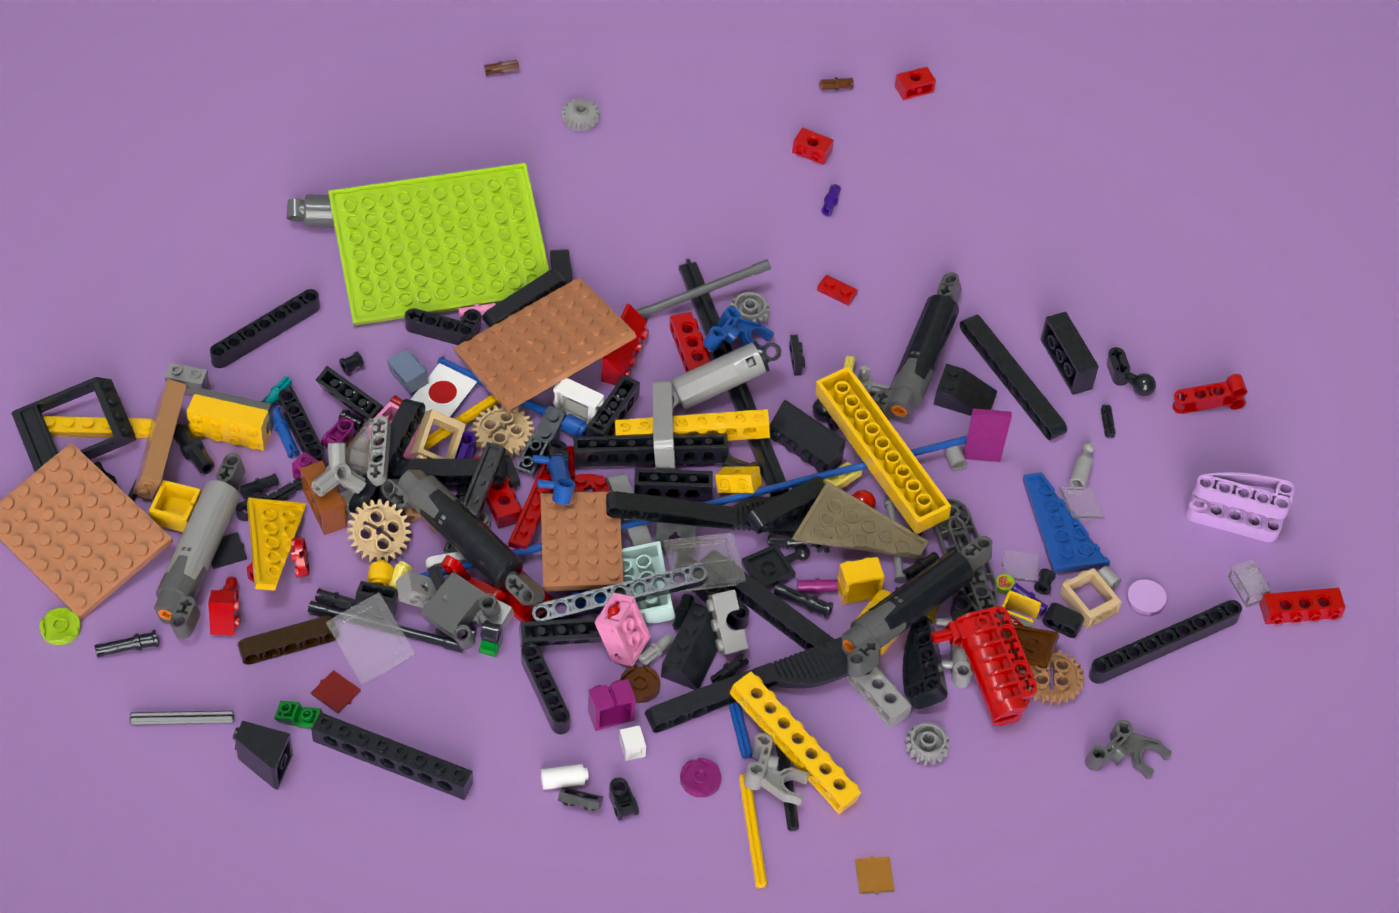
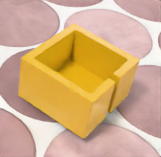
M163 480L149 509L150 517L160 527L184 532L201 495V489Z
M878 557L846 561L839 565L837 581L838 594L842 605L872 600L877 592L882 590L885 576Z

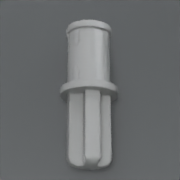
M665 634L659 641L650 644V648L639 656L640 663L647 666L656 657H661L663 652L672 645L674 639L669 634Z

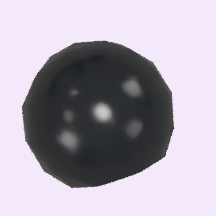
M817 399L812 406L813 414L820 420L831 419L832 417L820 400Z

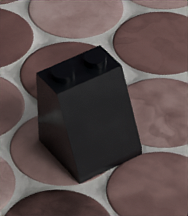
M242 720L240 727H236L233 734L238 759L273 789L278 790L293 756L290 733Z

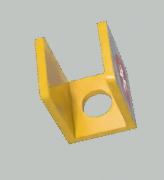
M1009 590L1002 607L1006 610L1009 608L1037 619L1042 603ZM1007 610L1014 625L1032 628L1034 620ZM999 615V616H998L999 619H1000V621H1001L1003 615Z

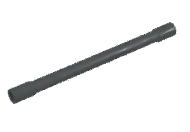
M768 259L763 260L748 268L655 304L636 309V311L643 318L649 317L654 313L739 280L771 269V265Z

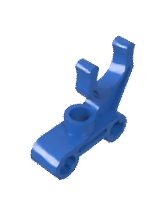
M730 306L725 309L719 318V327L713 326L703 340V344L708 350L716 351L723 341L731 345L736 337L741 338V342L745 346L754 341L751 334L760 335L769 342L774 336V332L763 324L740 318V312Z

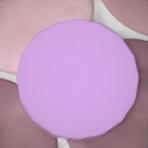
M1145 579L1132 583L1126 598L1132 610L1141 615L1151 616L1162 611L1165 607L1167 596L1161 585Z

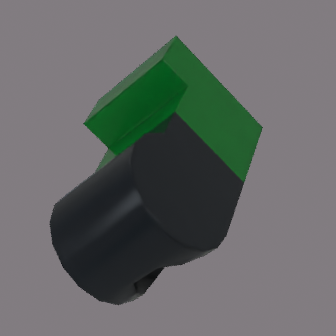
M485 620L480 633L481 645L479 653L496 658L503 642L502 625L493 624Z

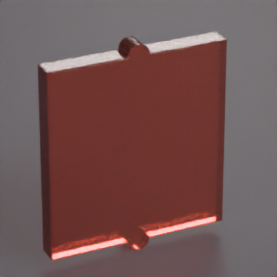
M333 670L324 680H320V684L311 692V695L339 714L348 704L352 703V700L361 689Z

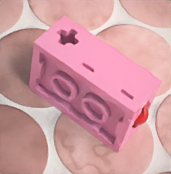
M613 592L602 612L597 616L595 625L611 661L633 667L651 635L635 598Z

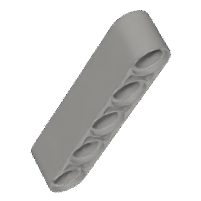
M626 473L606 477V483L610 491L634 493ZM622 519V522L630 521V519ZM646 525L624 530L625 533L627 532V540L630 547L652 543Z

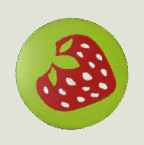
M1001 574L996 578L997 591L1001 594H1008L1015 584L1013 577L1008 574Z

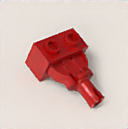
M228 577L223 589L211 590L208 601L210 635H235L236 627H240L241 617L237 615V611L240 608L239 592L236 590L238 580L235 577Z

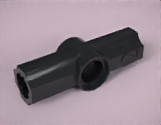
M177 424L173 438L180 446L184 458L187 461L190 460L200 474L211 472L215 465L205 451L200 438H195L186 424Z

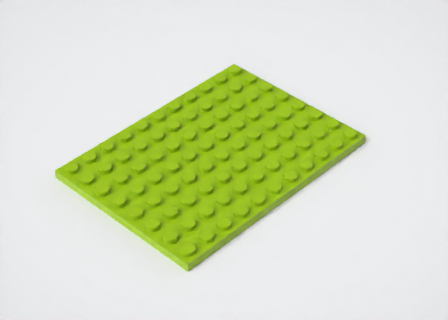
M526 163L328 191L353 326L405 318V312L412 308L435 314L455 311L458 308L474 306V304H498L549 271Z

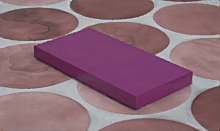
M973 409L963 450L965 458L969 460L1000 462L1012 412Z

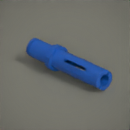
M275 406V413L272 408L274 430L278 432L288 458H294L292 451L295 457H297L300 452L288 429L287 420L283 418L280 408Z

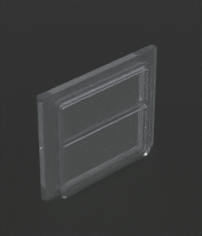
M733 532L663 541L670 570L694 564H702L707 569L708 579L704 585L682 591L734 586L740 582H746ZM696 571L693 576L696 579H700L704 576V573ZM677 576L673 581L681 584L685 579L682 576Z
M379 592L326 622L362 685L416 655Z

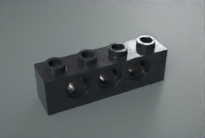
M328 366L325 367L315 380L323 390L369 423L384 408L382 404Z
M625 375L622 376L587 425L586 437L612 436L615 432V420L624 419L638 399L640 382Z
M635 469V494L686 500H711L713 471Z
M597 617L520 622V647L527 643H534L537 646L601 642L602 638L595 625Z

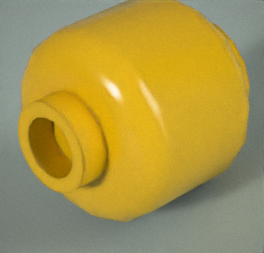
M385 560L371 563L368 569L367 582L387 587L392 581L393 566Z

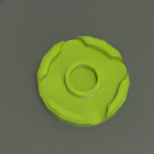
M56 608L48 611L46 616L40 620L39 630L42 638L47 643L65 645L78 637L81 632V621L77 614L70 609Z

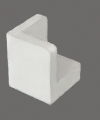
M640 726L620 729L619 742L625 761L645 757L646 744Z

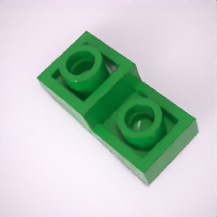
M280 700L274 719L295 727L311 729L322 710L321 708L302 707L300 702Z

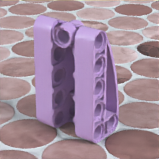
M1234 472L1203 474L1198 477L1186 510V517L1195 523L1273 543L1277 541L1282 529L1283 520L1286 518L1291 507L1294 485L1287 480L1258 474Z

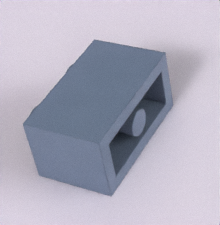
M406 349L387 360L390 372L409 394L414 393L429 383L427 378L429 373L426 367L420 365L417 357L414 354H410Z

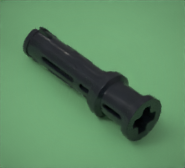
M779 582L774 589L775 595L802 605L811 613L816 612L823 615L825 619L829 618L833 610V602H825L816 595L811 597Z
M154 629L150 633H135L130 638L96 644L97 658L136 649V651H142V648L159 647L157 632Z

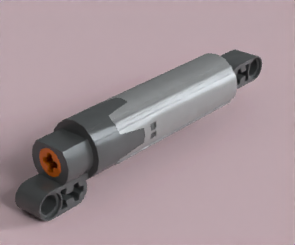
M237 453L226 455L216 474L217 480L206 482L156 591L158 599L154 609L161 621L171 625L178 639L189 638L200 618V610L195 602V598L240 500V494L237 489L245 474V467Z

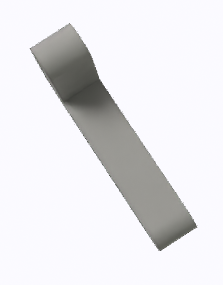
M672 381L652 382L656 469L676 470Z

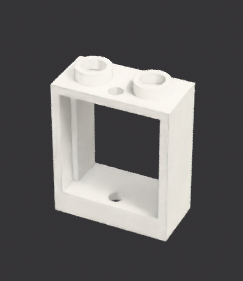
M565 378L560 383L558 382L553 390V393H555L554 407L565 411L567 415L572 414L586 421V424L590 423L604 403L603 394L568 378ZM576 402H579V403H581V404L587 406L588 408H586V407H584V406H582V405H580V404H578V403H576Z

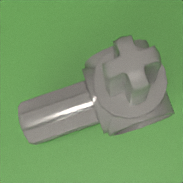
M867 365L859 367L856 377L869 394L870 392L877 393L881 390H889V385L873 382L870 376V368Z

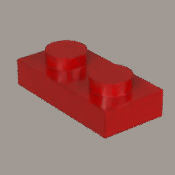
M827 274L817 286V291L847 306L850 305L858 293V289Z

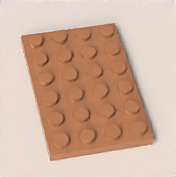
M573 492L571 503L568 505L554 502L552 499L553 493H541L544 591L595 590L623 583L620 518L609 517L606 514V495L609 492Z

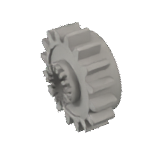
M579 97L577 101L573 98L571 103L567 101L566 106L562 107L563 123H566L568 128L570 127L576 131H586L595 127V123L599 122L600 110H598V105H594V101L588 102V98L582 100Z
M754 292L737 294V298H733L732 303H730L731 307L736 308L740 312V318L760 324L767 322L770 314V304L766 303V298H763L761 294Z
M920 722L918 726L913 725L912 730H908L904 742L906 745L905 751L910 752L909 758L916 757V763H919L921 760L924 766L927 765V762L935 765L936 760L941 763L943 757H947L950 748V737L945 735L946 730L941 729L938 724H931V722Z

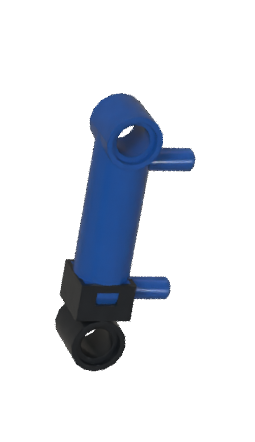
M553 439L548 441L545 456L533 455L532 457L533 462L545 464L546 471L550 472L551 481L538 480L537 487L553 489V501L558 504L568 505L571 503L575 483L571 480L568 467L569 453L566 450V443Z

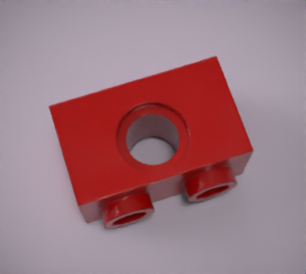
M928 67L896 74L895 88L902 100L934 92L936 79Z
M802 127L793 141L792 153L824 165L832 153L834 140Z

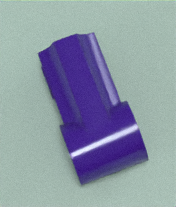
M463 432L454 459L472 458L476 451V437L473 432Z

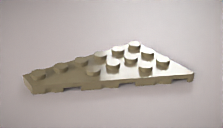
M828 481L792 538L800 542L915 559L920 557L928 543L924 538L916 535L914 532Z

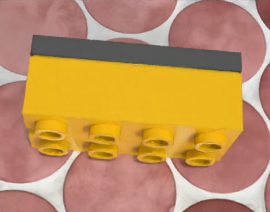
M198 387L187 409V417L190 421L189 429L194 436L227 442L235 446L249 447L253 450H265L274 428L271 404Z

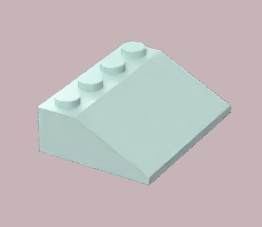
M660 541L622 549L623 582L667 572ZM657 581L654 584V587L657 589L665 586L663 581ZM637 586L634 591L641 594L645 591V588ZM624 591L616 592L618 594L626 595ZM671 593L637 602L645 623H660L674 620L675 618Z

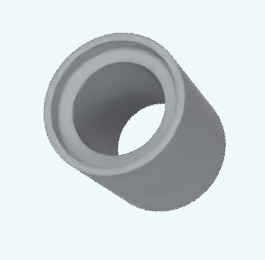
M953 446L946 450L945 456L952 471H960L967 466L968 463L961 447Z
M1107 566L1098 571V574L1112 590L1120 584L1121 578Z

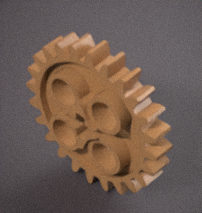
M1059 650L1058 653L1053 651L1047 667L1029 664L1038 687L1034 695V701L1041 699V704L1049 701L1050 706H1052L1053 701H1056L1059 706L1061 700L1066 704L1069 698L1075 700V694L1080 695L1085 679L1083 675L1084 669L1080 668L1081 663H1075V657L1069 659V653L1062 655V650ZM1050 664L1054 665L1053 690L1049 689ZM1020 666V673L1023 675L1025 670ZM1025 682L1026 688H1027L1028 692H1030V690L1032 689V687H1028L1027 684H1026V682Z

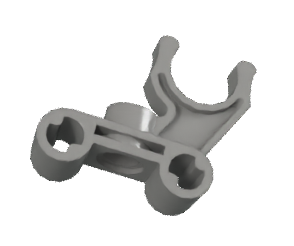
M766 733L756 735L752 756L759 761L752 762L747 766L744 785L750 790H758L763 787L781 801L800 806L804 795L788 790L784 783L787 781H798L806 784L809 773L794 768L778 771L776 767L779 757L770 755L773 738Z

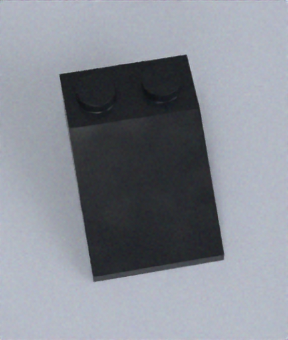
M946 363L936 390L933 405L971 416L973 409L991 410L997 390L967 370Z

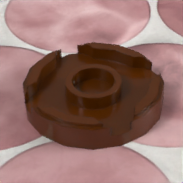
M634 665L622 673L620 680H629L637 703L648 702L659 693V675L649 666Z

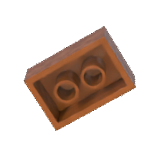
M323 461L302 467L300 471L303 493L323 534L326 535L346 528L348 515L345 510L347 504L345 498L339 495L338 485L324 496H318L312 490L311 482L326 470Z

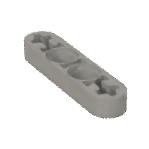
M384 416L376 417L371 423L367 477L375 486L382 485L386 481L388 472L391 424ZM379 439H384L383 444L375 445ZM377 456H383L381 461L374 462Z

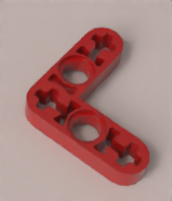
M446 555L443 559L441 566L449 576L454 572L484 593H490L497 600L504 602L507 595L503 591L472 578L463 565L454 557Z

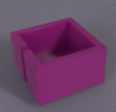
M628 679L616 680L610 686L597 685L589 689L588 713L595 731L634 721L636 698Z

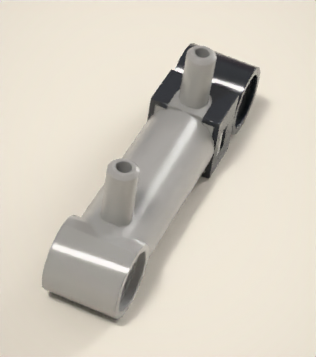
M966 595L955 596L950 610L951 619L936 618L935 625L947 626L948 622L955 621L957 618L971 613L972 600ZM957 644L952 645V661L942 660V665L945 669H952L951 682L958 688H965L970 684L973 672L964 649H958Z

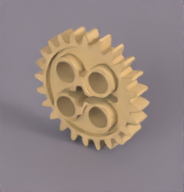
M494 405V410L487 408V413L481 411V417L476 416V422H473L472 432L476 437V447H481L482 453L486 443L490 442L506 448L504 456L509 455L513 458V453L519 456L520 450L524 451L531 435L534 436L533 421H530V416H525V411L519 413V407L507 412L502 405L500 409Z
M381 499L377 501V504L370 500L369 506L364 502L362 504L363 510L357 507L355 509L357 514L352 513L350 517L353 520L347 522L352 528L346 530V532L351 533L347 540H353L350 548H357L355 554L361 552V559L368 556L369 563L373 558L376 561L382 558L388 562V557L394 560L395 554L400 556L402 552L399 548L404 550L407 548L403 542L410 541L406 535L411 533L410 530H406L410 523H404L407 515H400L402 509L396 511V504L389 507L388 500L382 505ZM371 514H377L380 521L373 522ZM388 524L395 525L397 531L395 533L390 532ZM381 528V534L377 535V529ZM362 530L368 531L370 538H362L360 532ZM379 540L384 541L387 548L380 549L377 542Z

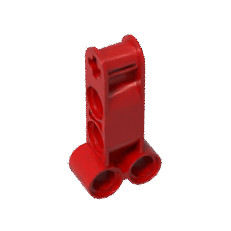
M1233 374L1225 382L1177 390L1174 393L1175 402L1172 408L1178 414L1224 406L1238 410L1245 406L1244 396L1247 395L1248 390L1242 375Z

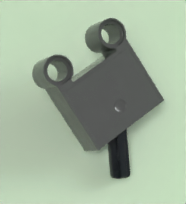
M433 566L429 570V574L437 592L420 613L427 622L454 639L460 648L470 649L474 646L476 639L467 625L480 609L486 617L494 618L499 615L501 607L494 595L484 593L454 572L445 581L440 567ZM488 604H493L490 608H486ZM468 635L467 638L461 640L462 636Z

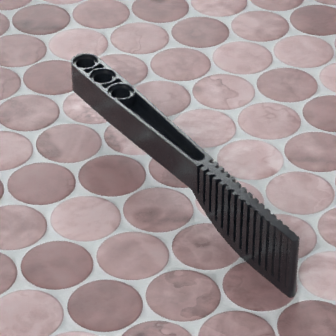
M613 491L606 495V514L613 518L733 530L735 528L737 530L742 528L744 531L746 529L747 531H755L745 517L753 509L776 497L754 498L730 507ZM811 507L765 532L795 534Z
M842 637L825 642L819 646H814V648L811 647L803 652L800 651L798 654L795 653L788 658H781L779 661H774V663L770 662L650 707L644 714L654 733L662 732L737 702L730 694L733 684L751 671L755 676L757 675L761 678L763 685L767 689L774 686L793 689L812 688L835 682L849 676L847 671V655L842 650Z

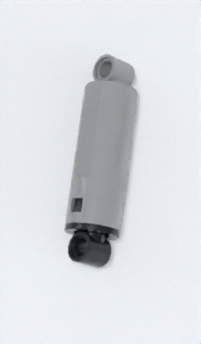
M755 340L671 379L673 408L677 404H681L682 408L687 410L769 372L768 363L776 361L781 356L780 346L771 342L766 343L760 348ZM769 347L775 348L776 354L774 357L767 355L766 351Z

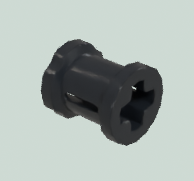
M357 351L352 356L339 359L340 366L345 374L350 373L352 369L364 366L363 359Z
M1043 568L1038 573L1039 579L1034 585V590L1039 594L1047 595L1051 592V583L1056 578V574L1049 569Z

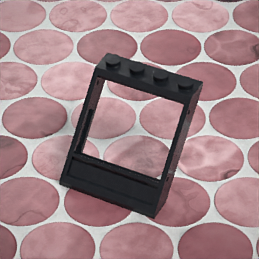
M94 377L16 409L11 413L34 472L58 454L42 413L94 391L113 437L80 451L91 460L132 443L137 439L112 379Z

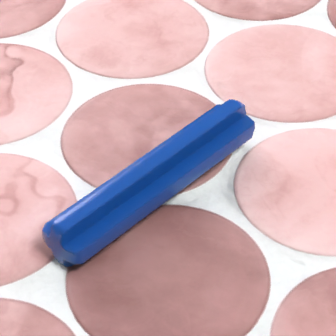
M738 702L732 703L729 710L741 757L744 759L750 758L753 752L741 705Z

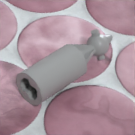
M1091 440L1083 445V453L1075 460L1069 480V485L1074 489L1081 490L1086 487L1093 464L1090 453L1093 452L1094 446Z

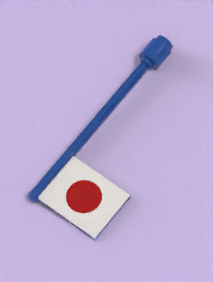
M442 356L437 361V367L428 377L429 383L418 389L411 400L424 403L426 407L425 412L433 409L452 418L477 384L485 386L471 371ZM531 400L520 404L544 416L547 408ZM568 414L563 420L561 431L573 437H586V427L588 424H586V421Z

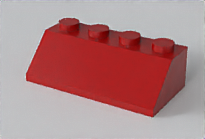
M626 304L620 318L635 332L636 338L602 358L601 382L615 386L623 375L631 376L630 369L635 367L637 353H641L643 348L642 342L647 339L649 334L647 321L630 304Z

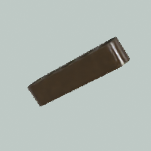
M323 616L244 638L238 642L237 646L242 662L250 665L333 642L339 638L340 634L334 617Z

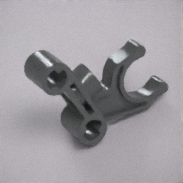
M1119 720L1110 733L1111 742L1105 748L1100 745L1092 747L1085 759V764L1090 770L1097 771L1110 759L1119 764L1129 754L1132 757L1134 769L1142 773L1146 779H1149L1154 770L1144 763L1142 753L1149 750L1155 751L1163 760H1168L1172 751L1167 749L1159 740L1133 733V727L1130 722Z

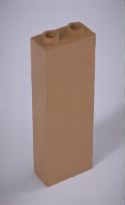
M168 379L158 397L132 493L141 498L152 499L161 483L186 384Z

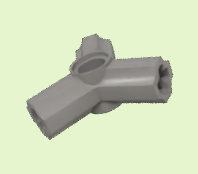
M328 443L329 465L326 467L325 472L311 482L312 490L318 496H324L336 485L340 484L353 493L359 494L366 485L365 478L353 472L347 465L346 443Z

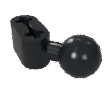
M1113 347L1109 350L1107 368L1114 384L1123 386L1129 383L1133 385L1135 393L1139 396H1149L1155 391L1156 382L1153 376L1147 373L1135 375L1130 372V365L1123 349Z

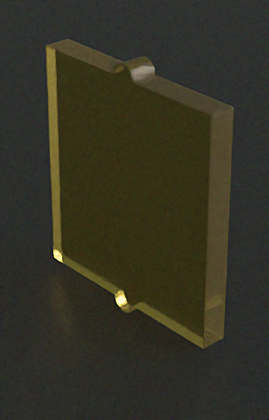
M871 856L870 858L855 859L859 894L875 893L878 895L879 893L895 891L890 857L874 858V856Z

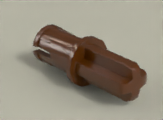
M499 61V63L484 65L485 74L487 76L518 70V61Z
M838 77L834 79H821L819 81V88L821 90L835 89V91L846 88L853 89L854 85H851V83H854L853 78L838 79Z

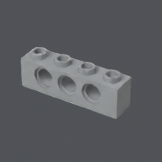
M874 667L859 678H854L850 675L845 677L890 729L909 717L912 707L909 700L898 692L895 684L889 682L881 669Z

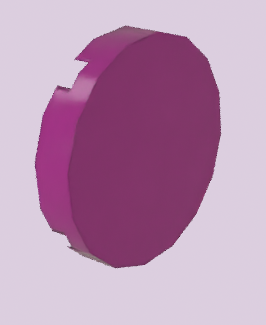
M692 759L682 767L680 784L684 791L691 796L698 798L713 795L720 787L722 779L720 769L717 764L709 759Z

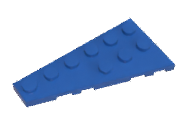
M1044 474L1023 475V483L1052 571L1059 573L1109 566L1110 560L1107 556H1103L1097 543H1093L1088 536L1087 530L1073 512L1067 509L1064 500L1057 496L1054 492V487Z

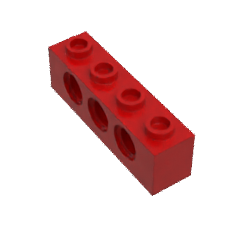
M692 312L671 315L669 329L685 372L710 362L708 358L709 351L703 345V334L699 333L698 321L696 318H693Z
M477 456L472 459H480L481 456ZM508 475L506 476L505 483L492 484L486 499L498 529L516 524L522 512L520 503H516L514 489L508 485Z
M1340 588L1263 594L1259 604L1265 624L1274 625L1287 622H1314L1322 619L1336 620L1342 617L1346 608Z

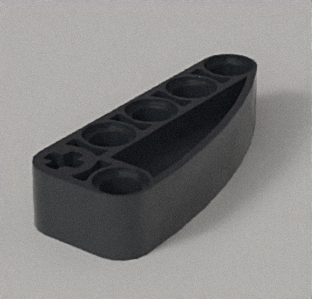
M926 616L910 627L903 655L904 694L913 708L918 710L940 703L948 695L939 644H934L931 640V632L936 630Z

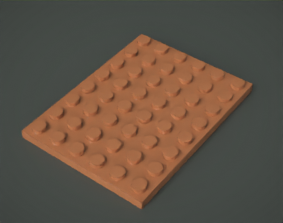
M579 277L483 332L478 333L471 340L462 342L453 349L461 361L508 412L636 338V335Z
M72 442L0 500V541L72 612L77 614L80 620L173 542L171 536Z

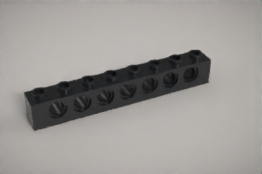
M727 434L674 435L676 465L722 464L728 457ZM653 435L573 437L574 467L655 465Z
M320 712L311 728L313 742L462 800H465L473 784L472 770Z

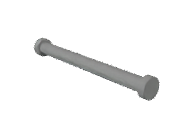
M886 500L884 507L887 509V515L896 522L894 509L896 506L891 500ZM893 555L896 574L894 581L896 583H903L906 581V575L903 574L901 556Z

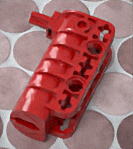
M995 606L971 612L957 618L955 621L948 622L945 629L931 632V640L934 644L950 641L951 646L957 644L958 649H964L992 724L994 726H1005L1019 721L1030 703V698L1035 695L1038 687L1008 611L1002 606ZM997 612L999 615H1003L1001 621L999 617H995ZM1004 630L1010 632V638L1006 637ZM1011 646L1014 651L1017 650V653L1015 655L1017 661L1015 660L1014 654L1012 653ZM1018 666L1024 668L1025 674L1021 675ZM1025 682H1026V684H1027L1028 687H1032V689L1030 690V692H1028V690H1027V688H1026V685H1025Z

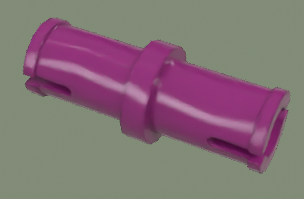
M815 578V580H797V591L815 592V594L824 591L837 592L838 581L837 579L820 580V578Z

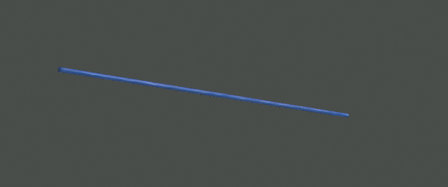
M967 435L911 449V452L914 456L962 445L965 444ZM859 462L760 487L754 493H737L702 503L725 505L796 487L817 476L824 480L867 469L868 467L864 462ZM639 520L622 522L621 531L654 522ZM542 543L528 546L527 549L519 548L512 551L519 557L542 551ZM469 561L461 563L466 570L475 568ZM440 568L443 576L448 575L444 568ZM429 571L420 573L421 575L430 577Z

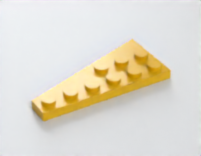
M248 498L247 510L255 589L276 590L292 546L291 539L296 535L307 503Z

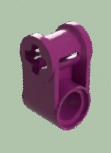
M348 417L339 419L324 434L321 445L328 447V443H347L349 438H354L355 428L353 420Z

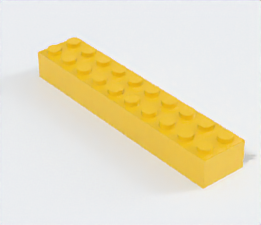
M847 366L816 381L815 395L914 533L917 535L949 519L951 505L851 368Z

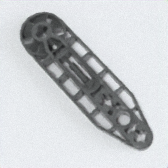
M946 499L951 505L949 519L933 526V530L943 555L950 550L961 554L960 551L972 542L969 534L972 533L974 539L979 537L966 505L955 499ZM959 516L965 517L966 523ZM943 539L947 540L949 547H945ZM989 561L985 563L988 573H984L982 566L973 572L972 581L964 586L967 595L962 589L957 591L958 595H966L972 600V612L997 606V581ZM991 580L993 589H990L987 581Z

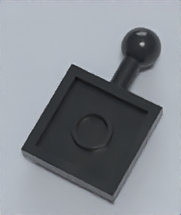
M774 544L742 558V564L752 578L769 589L776 586L778 582L783 583L795 578L796 572L790 563L796 560H807L810 557V549L807 546L801 545L796 548L794 553L784 556L777 544Z

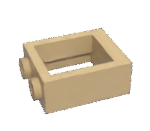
M433 409L426 411L422 418L411 455L415 456L416 459H454L466 424ZM432 424L453 432L445 458L424 449Z
M1094 568L1082 571L1073 579H1066L1062 583L1059 593L1070 609L1084 617L1083 625L1086 629L1119 613L1122 601ZM1089 582L1106 601L1092 610H1089L1073 591Z

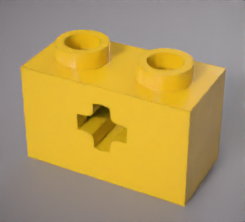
M723 467L715 475L718 493H754L762 485L759 467Z

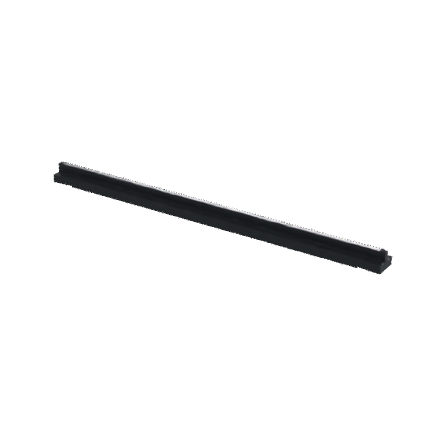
M686 259V264L679 265L678 270L687 291L705 284L696 262L691 263L690 259ZM709 292L691 299L706 336L713 326L719 327L718 313ZM723 341L716 351H712L714 359L733 350L729 343ZM746 382L728 390L736 411L757 410ZM769 438L747 439L756 462L763 466L764 473L762 477L766 486L786 481ZM789 488L769 493L770 497L784 494L789 491Z

